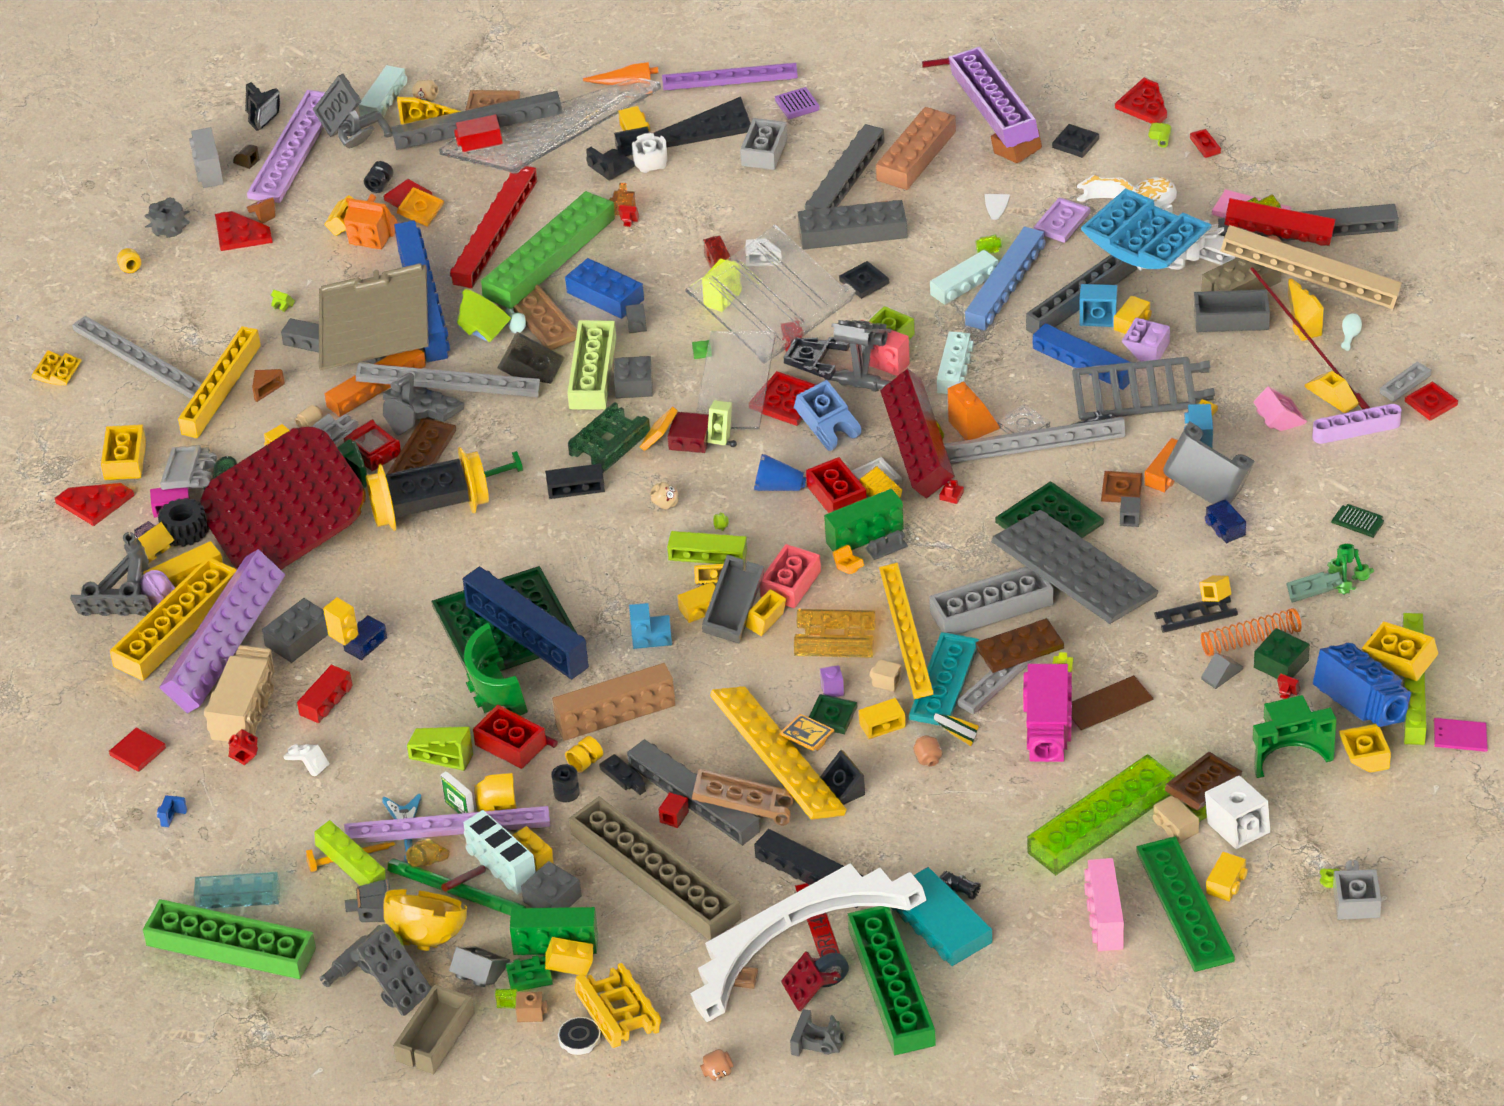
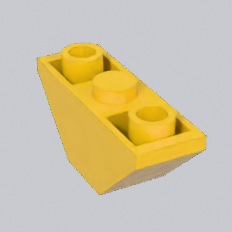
M1333 371L1321 374L1305 384L1306 389L1343 413H1347L1358 406V401L1347 381Z

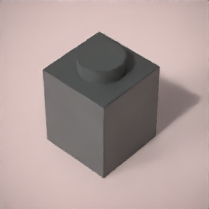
M644 305L625 306L629 333L647 331Z
M1121 496L1120 526L1139 527L1140 497Z

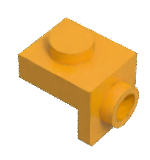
M845 545L832 552L838 570L852 574L864 566L863 560L852 554L849 545Z

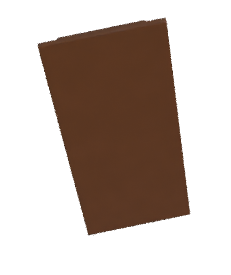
M1133 675L1072 701V720L1080 730H1084L1152 701L1154 698Z

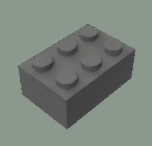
M306 598L301 599L262 629L265 646L290 663L294 662L328 636L324 610Z

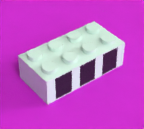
M482 810L463 822L464 836L467 843L466 850L471 856L474 855L481 865L487 867L495 878L503 881L507 889L513 890L518 895L522 892L521 885L536 873L534 856Z

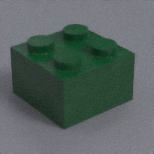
M1275 628L1254 651V668L1278 679L1280 674L1293 678L1309 661L1310 644Z

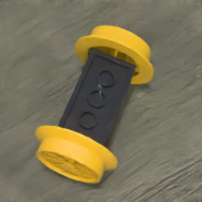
M458 447L459 459L386 475L380 464L377 473L366 475L369 499L377 527L389 525L393 531H396V517L469 502L472 513H476L477 505L489 502L485 474L478 452L465 453L461 447Z

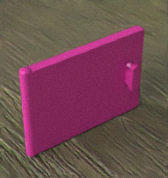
M1434 718V747L1488 751L1487 725L1485 722Z

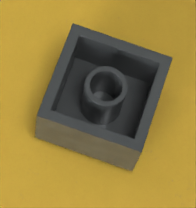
M651 356L614 358L616 399L653 397Z
M550 861L521 885L523 902L532 908H566L572 906L582 896L580 880Z

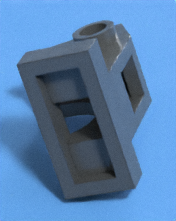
M803 1009L790 1040L791 1055L800 1056L802 1049L821 1052L826 1055L839 1053L846 1037L839 1026V1021H836L835 1017L831 1015L828 1027H820L812 1023L811 1010Z

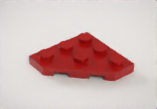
M1145 77L1115 103V109L1150 124L1162 123L1167 118V110L1164 106L1162 94H1160L1159 84Z
M233 211L215 214L221 251L273 243L269 226Z
M122 483L70 487L55 497V503L90 525L95 526L134 497V491Z

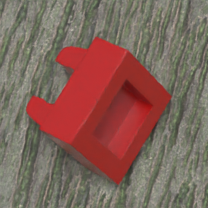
M619 206L618 211L621 220L624 222L623 226L631 227L632 222H638L639 213L637 207Z
M951 479L941 490L939 500L958 504L964 493V487L959 486L957 480Z
M1283 674L1279 675L1277 682L1279 693L1281 694L1280 698L1287 699L1291 694L1298 696L1301 690L1299 680Z

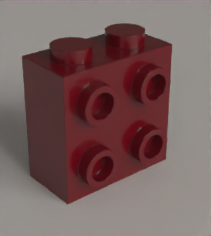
M677 412L672 420L667 436L669 450L705 453L708 445L709 414Z

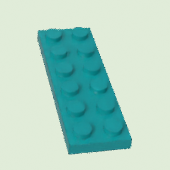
M944 632L940 633L927 667L933 695L914 700L909 713V720L941 726L934 720L935 714L952 717L977 652L976 642L979 639Z

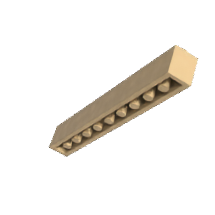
M1231 225L1228 227L1220 252L1391 309L1395 305L1402 282Z

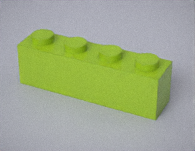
M671 531L667 545L668 560L724 564L727 555L744 560L745 563L747 537Z
M331 820L314 831L315 846L360 886L386 879L385 869Z

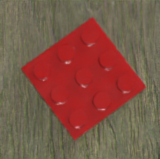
M776 371L749 403V410L798 426L803 418L794 408L796 397L798 394L816 386V384Z

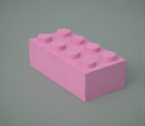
M1113 858L1088 860V869H1084L1085 881H1088V883H1084L1085 895L1089 897L1087 899V910L1092 913L1089 914L1090 927L1094 929L1092 930V941L1097 943L1098 951L1123 949L1124 921Z

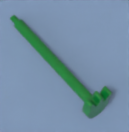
M512 452L513 463L484 471L485 478L515 468L517 472L523 471L518 452Z

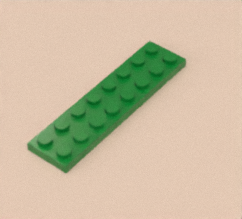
M1176 836L1136 846L1139 859L1193 971L1198 972L1235 962V956Z

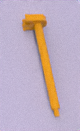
M384 842L363 847L362 849L369 854L389 849V847L395 846V843ZM312 849L306 850V861L310 872L317 871V866L333 862L328 856L315 859Z

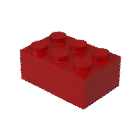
M840 457L806 470L808 489L828 513L867 498L866 489Z
M499 705L491 710L473 728L475 746L520 769H523L547 745L545 728Z

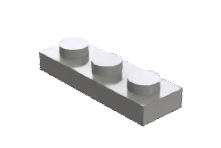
M1417 361L1380 387V394L1394 402L1430 377L1431 369Z

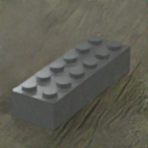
M902 200L797 211L802 250L908 238L907 219Z

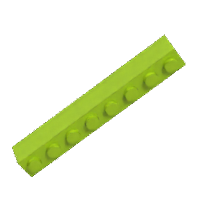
M1403 613L1402 627L1424 634L1423 613ZM1424 672L1418 681L1403 677V687L1411 692L1404 721V744L1425 745L1426 699Z

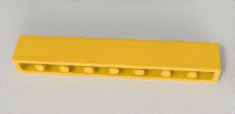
M241 326L179 416L181 435L198 438L260 348L258 329Z

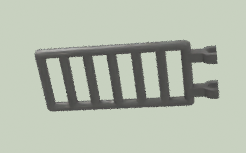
M1188 357L1074 368L1072 375L1079 419L1087 420L1095 417L1094 412L1085 413L1080 375L1091 374L1096 411L1101 410L1103 415L1114 413L1115 417L1185 410L1188 409V405L1196 404L1198 400H1214V388L1194 391L1192 373H1209L1211 368L1210 360L1190 364ZM1183 364L1189 402L1178 403L1172 365ZM1165 366L1170 404L1159 405L1154 367ZM1146 368L1152 406L1141 407L1135 369ZM1128 370L1133 408L1122 409L1117 371ZM1098 373H1110L1114 410L1104 411Z

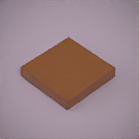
M1104 471L1101 502L1121 503V496L1140 497L1142 473Z

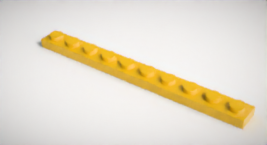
M898 562L881 566L879 570L913 697L917 699L933 695Z

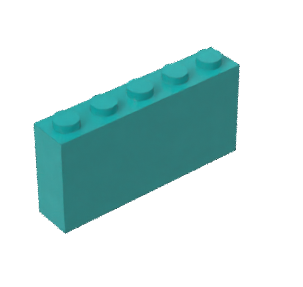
M929 867L913 875L922 885L926 901L910 910L890 907L892 910H896L905 923H909L915 933L919 936L921 935L926 940L928 946L934 948L939 953L940 958L943 961H947L951 966L956 965L992 943V928Z

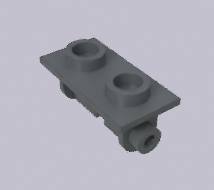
M896 530L888 534L887 539L881 537L870 541L865 549L876 560L906 548L908 545L903 540L905 538L904 532Z

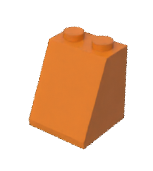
M964 381L948 388V421L965 440L977 439L1000 429L984 403Z

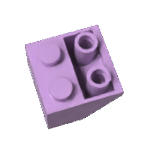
M1135 318L1122 339V343L1139 361L1158 360L1162 357L1170 343V326Z

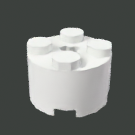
M654 133L638 136L637 140L632 143L635 166L643 173L664 169L668 161L664 137H656Z

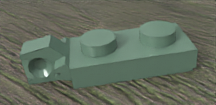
M1323 571L1287 582L1286 585L1290 600L1293 603L1329 592L1334 589L1333 587L1343 584L1339 572L1330 574Z

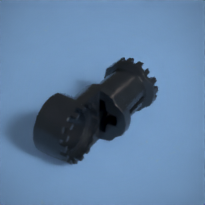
M944 871L939 876L953 891L961 892L971 900L978 896V890L981 889L980 883H974L966 879L964 875L956 876L949 871L948 873Z

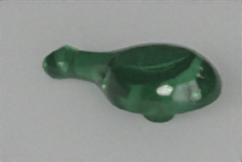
M231 456L220 458L214 465L212 479H215L236 465V460Z

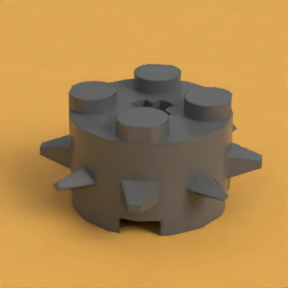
M171 197L157 203H152L149 206V214L145 215L150 220V223L145 228L151 227L152 232L158 237L159 235H166V238L175 237L181 234L184 226L186 227L190 223L184 217L190 211H183L182 205Z

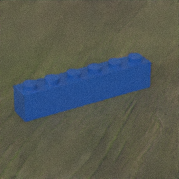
M1046 323L1033 334V349L1074 368L1130 362ZM1128 370L1117 371L1119 389L1124 390L1130 384ZM1109 372L1098 373L1100 380L1111 384Z

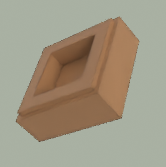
M743 967L736 977L733 987L754 989L758 968Z

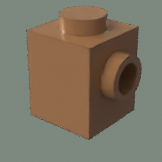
M517 992V1022H543V1014L547 1013V1000H543L542 992Z

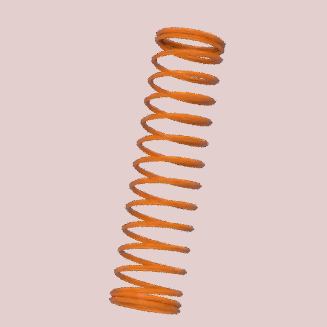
M1291 608L1287 612L1281 611L1280 614L1266 615L1265 618L1260 616L1258 621L1253 618L1251 622L1247 620L1244 621V624L1238 622L1236 626L1231 624L1229 628L1224 626L1222 630L1217 628L1215 632L1209 630L1208 633L1202 632L1201 643L1203 650L1209 657L1214 655V647L1209 633L1212 632L1218 653H1221L1220 641L1216 635V631L1219 630L1223 647L1228 652L1229 646L1223 633L1224 628H1227L1231 647L1235 650L1236 643L1230 630L1231 626L1236 628L1237 642L1242 648L1243 640L1238 630L1239 624L1243 626L1244 639L1249 646L1250 637L1245 628L1246 622L1250 624L1252 640L1257 644L1258 639L1252 625L1253 620L1257 622L1258 634L1263 642L1265 636L1259 620L1261 618L1264 620L1265 632L1268 637L1267 627L1270 634L1271 629L1266 618L1269 616L1272 619V629L1274 631V624L1278 628L1273 618L1275 614L1279 617L1280 630H1282V622L1284 632H1286L1285 624L1281 618V613H1285L1289 632L1291 634L1294 631L1297 633L1301 632L1302 624L1299 613L1295 608ZM1292 612L1297 619L1298 629L1294 624ZM1288 619L1291 625L1292 632L1289 628ZM1259 627H1260V629H1261V632H1262V635H1263V639H1262V637H1261ZM1252 629H1253L1254 634H1255L1256 642H1255L1254 637H1253ZM1204 635H1205L1206 638H1207L1208 649H1207L1206 644H1205Z

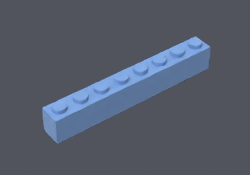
M1024 226L966 309V326L985 331L989 324L993 323L994 317L1000 313L1002 305L1008 301L1011 292L1015 291L1018 282L1022 281L1025 272L1029 271L1031 263L1037 259L1040 250L1044 249L1046 240L1044 239L1043 231Z

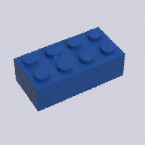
M590 258L585 259L565 276L568 294L620 319L626 316L625 306L637 305L644 301L643 283Z

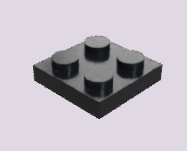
M1068 124L1052 142V148L1083 158L1099 140V133Z
M868 261L839 275V281L861 299L889 284V278Z

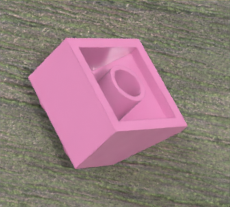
M1269 386L1253 402L1258 408L1256 410L1257 413L1265 418L1264 423L1271 429L1275 428L1279 431H1284L1304 425L1307 422L1291 398Z

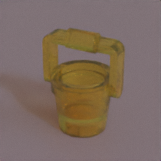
M423 839L414 842L407 849L406 859L414 867L428 866L448 859L450 851L436 844L431 839Z

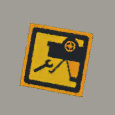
M799 714L779 735L814 751L816 749L818 751L825 745L826 738L834 732V729Z

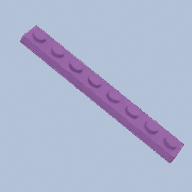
M796 63L662 75L663 90L798 78Z

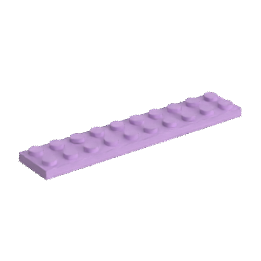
M306 91L248 190V199L262 200L273 197L274 203L282 201L324 127L312 109L325 92Z

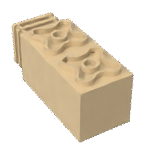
M239 645L236 655L229 657L217 687L211 693L209 704L204 710V716L207 718V730L210 731L212 740L229 742L230 737L241 729L255 736L257 725L262 720V712L264 708H267L269 697L274 691V683H272L271 679L275 669L270 649Z

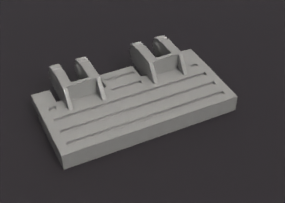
M200 445L172 447L160 482L161 489L201 488L208 486L212 474L206 469L215 467L217 455L213 452L209 453V447L201 448Z

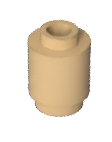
M310 405L297 414L295 423L299 428L311 427L322 419V410L318 406Z

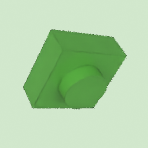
M710 340L692 342L694 359L712 357Z

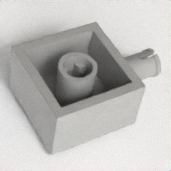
M1352 860L1347 861L1345 864L1347 871H1334L1333 891L1338 920L1380 918L1381 895L1377 869L1359 870L1358 861H1353L1354 867L1352 866Z

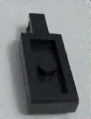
M613 754L599 764L600 770L624 790L632 788L639 795L646 792V784L643 781V777L616 754Z

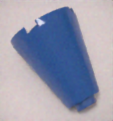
M766 454L761 455V459L764 460H760L755 481L756 485L754 486L755 491H800V488L805 487L806 477L803 476L804 472Z

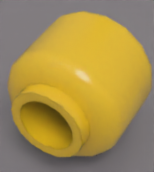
M125 248L118 253L117 263L123 272L130 274L140 269L141 258L134 249Z

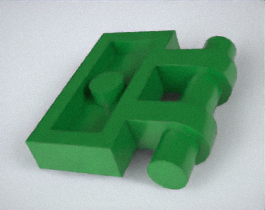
M536 955L532 956L531 959L521 961L520 959H515L513 962L505 963L511 993L553 985L551 972L545 969L546 956L539 957Z

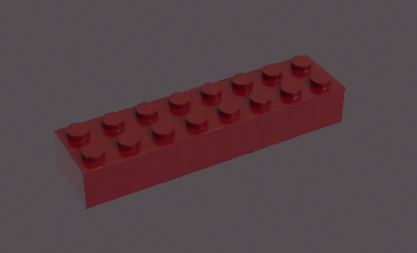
M907 368L885 385L880 392L911 486L927 499L954 478L955 475L922 379Z

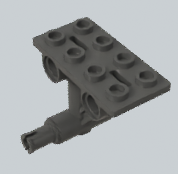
M838 320V323H832L831 327H834V340L850 344L853 371L846 369L836 371L830 381L839 382L842 386L849 385L871 389L874 392L881 390L891 381L881 379L878 375L868 374L871 350L874 349V345L884 346L888 333H891L892 329L886 328V324H873L864 320Z
M129 532L123 535L124 549L127 555L98 585L95 582H87L82 586L81 595H71L70 599L78 614L83 616L99 614L101 616L137 614L139 616H146L153 610L147 595H141L140 584L142 572L150 569L148 566L149 560L145 553V548L135 538L134 533L130 532L129 535ZM128 572L127 582L123 583L120 589H111Z
M388 924L378 925L368 935L361 936L332 962V967L319 978L320 981L325 980L322 983L324 986L330 987L335 980L346 976L358 966L365 973L371 974L376 978L384 990L381 993L382 1000L388 1006L396 1007L402 1016L408 1014L419 1004L432 988Z

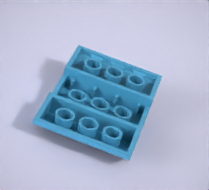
M1125 188L1081 227V230L1103 250L1126 263L1146 269H1163L1172 264L1203 236L1212 225L1183 212L1178 216L1154 206V200Z

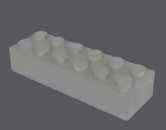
M1026 566L929 596L930 613L941 632L956 635L1053 605V587L1050 582Z

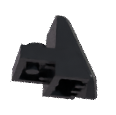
M250 82L246 84L245 111L248 113L249 124L256 131H259L279 113L280 92L277 88L261 92L259 88Z

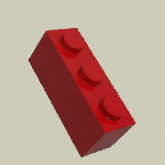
M331 664L297 701L299 715L320 723L329 714L330 710L340 702L341 698L351 690L353 686L351 673Z

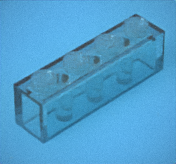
M278 872L195 877L194 900L196 907L210 909L279 904L280 882Z

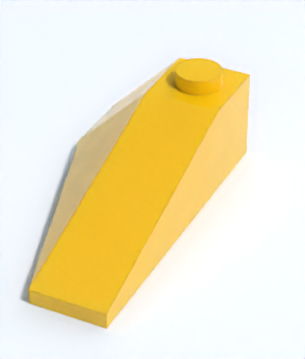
M397 97L401 125L461 112L415 97Z
M1288 279V297L1291 314L1311 338L1322 336L1323 306L1316 296L1309 295L1306 289L1302 290L1301 285L1294 279ZM1293 322L1294 333L1298 335L1302 341L1307 340V338L1303 335V333Z

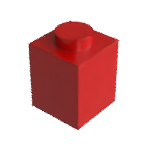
M669 792L658 808L660 823L678 829L689 813L688 798Z

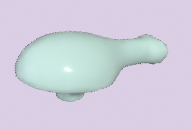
M507 308L505 313L511 317V320L508 322L509 329L514 334L521 333L526 327L525 315L514 313L513 308Z
M1355 313L1348 314L1343 319L1342 327L1345 339L1341 344V348L1345 351L1350 350L1352 338L1357 336L1362 328L1361 318Z

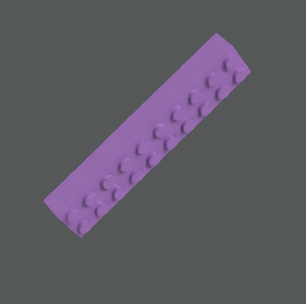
M980 46L948 57L952 75L1006 148L1014 147L1019 143L1031 141L1039 137L1036 119Z
M259 549L244 558L159 687L186 713L201 706L223 672L229 657L234 655L286 575Z

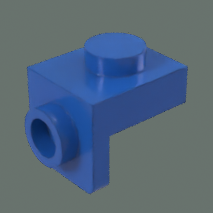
M165 795L162 805L157 809V818L160 819L161 827H169L175 813L186 814L185 798Z

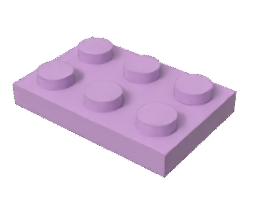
M1059 197L1036 223L1034 229L1043 231L1046 237L1065 243L1090 214V207Z

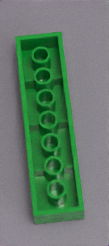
M877 906L847 913L848 930L894 1056L936 1046L935 1027L890 908Z

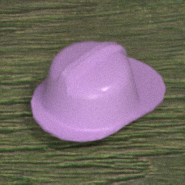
M151 570L145 573L140 580L141 594L147 595L153 609L175 589L168 577L158 570Z

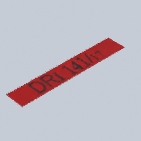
M804 883L795 885V888L799 892L809 885ZM823 913L808 918L807 922L819 957L821 958L829 953L840 954L827 914ZM836 966L828 968L825 973H830Z

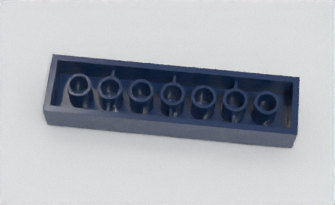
M480 566L462 578L466 606L571 680L589 668L587 642L582 635L572 631L569 626L559 622L556 617L549 615L543 608L532 603L529 598H525L516 589H512L503 580H499L490 571H486Z

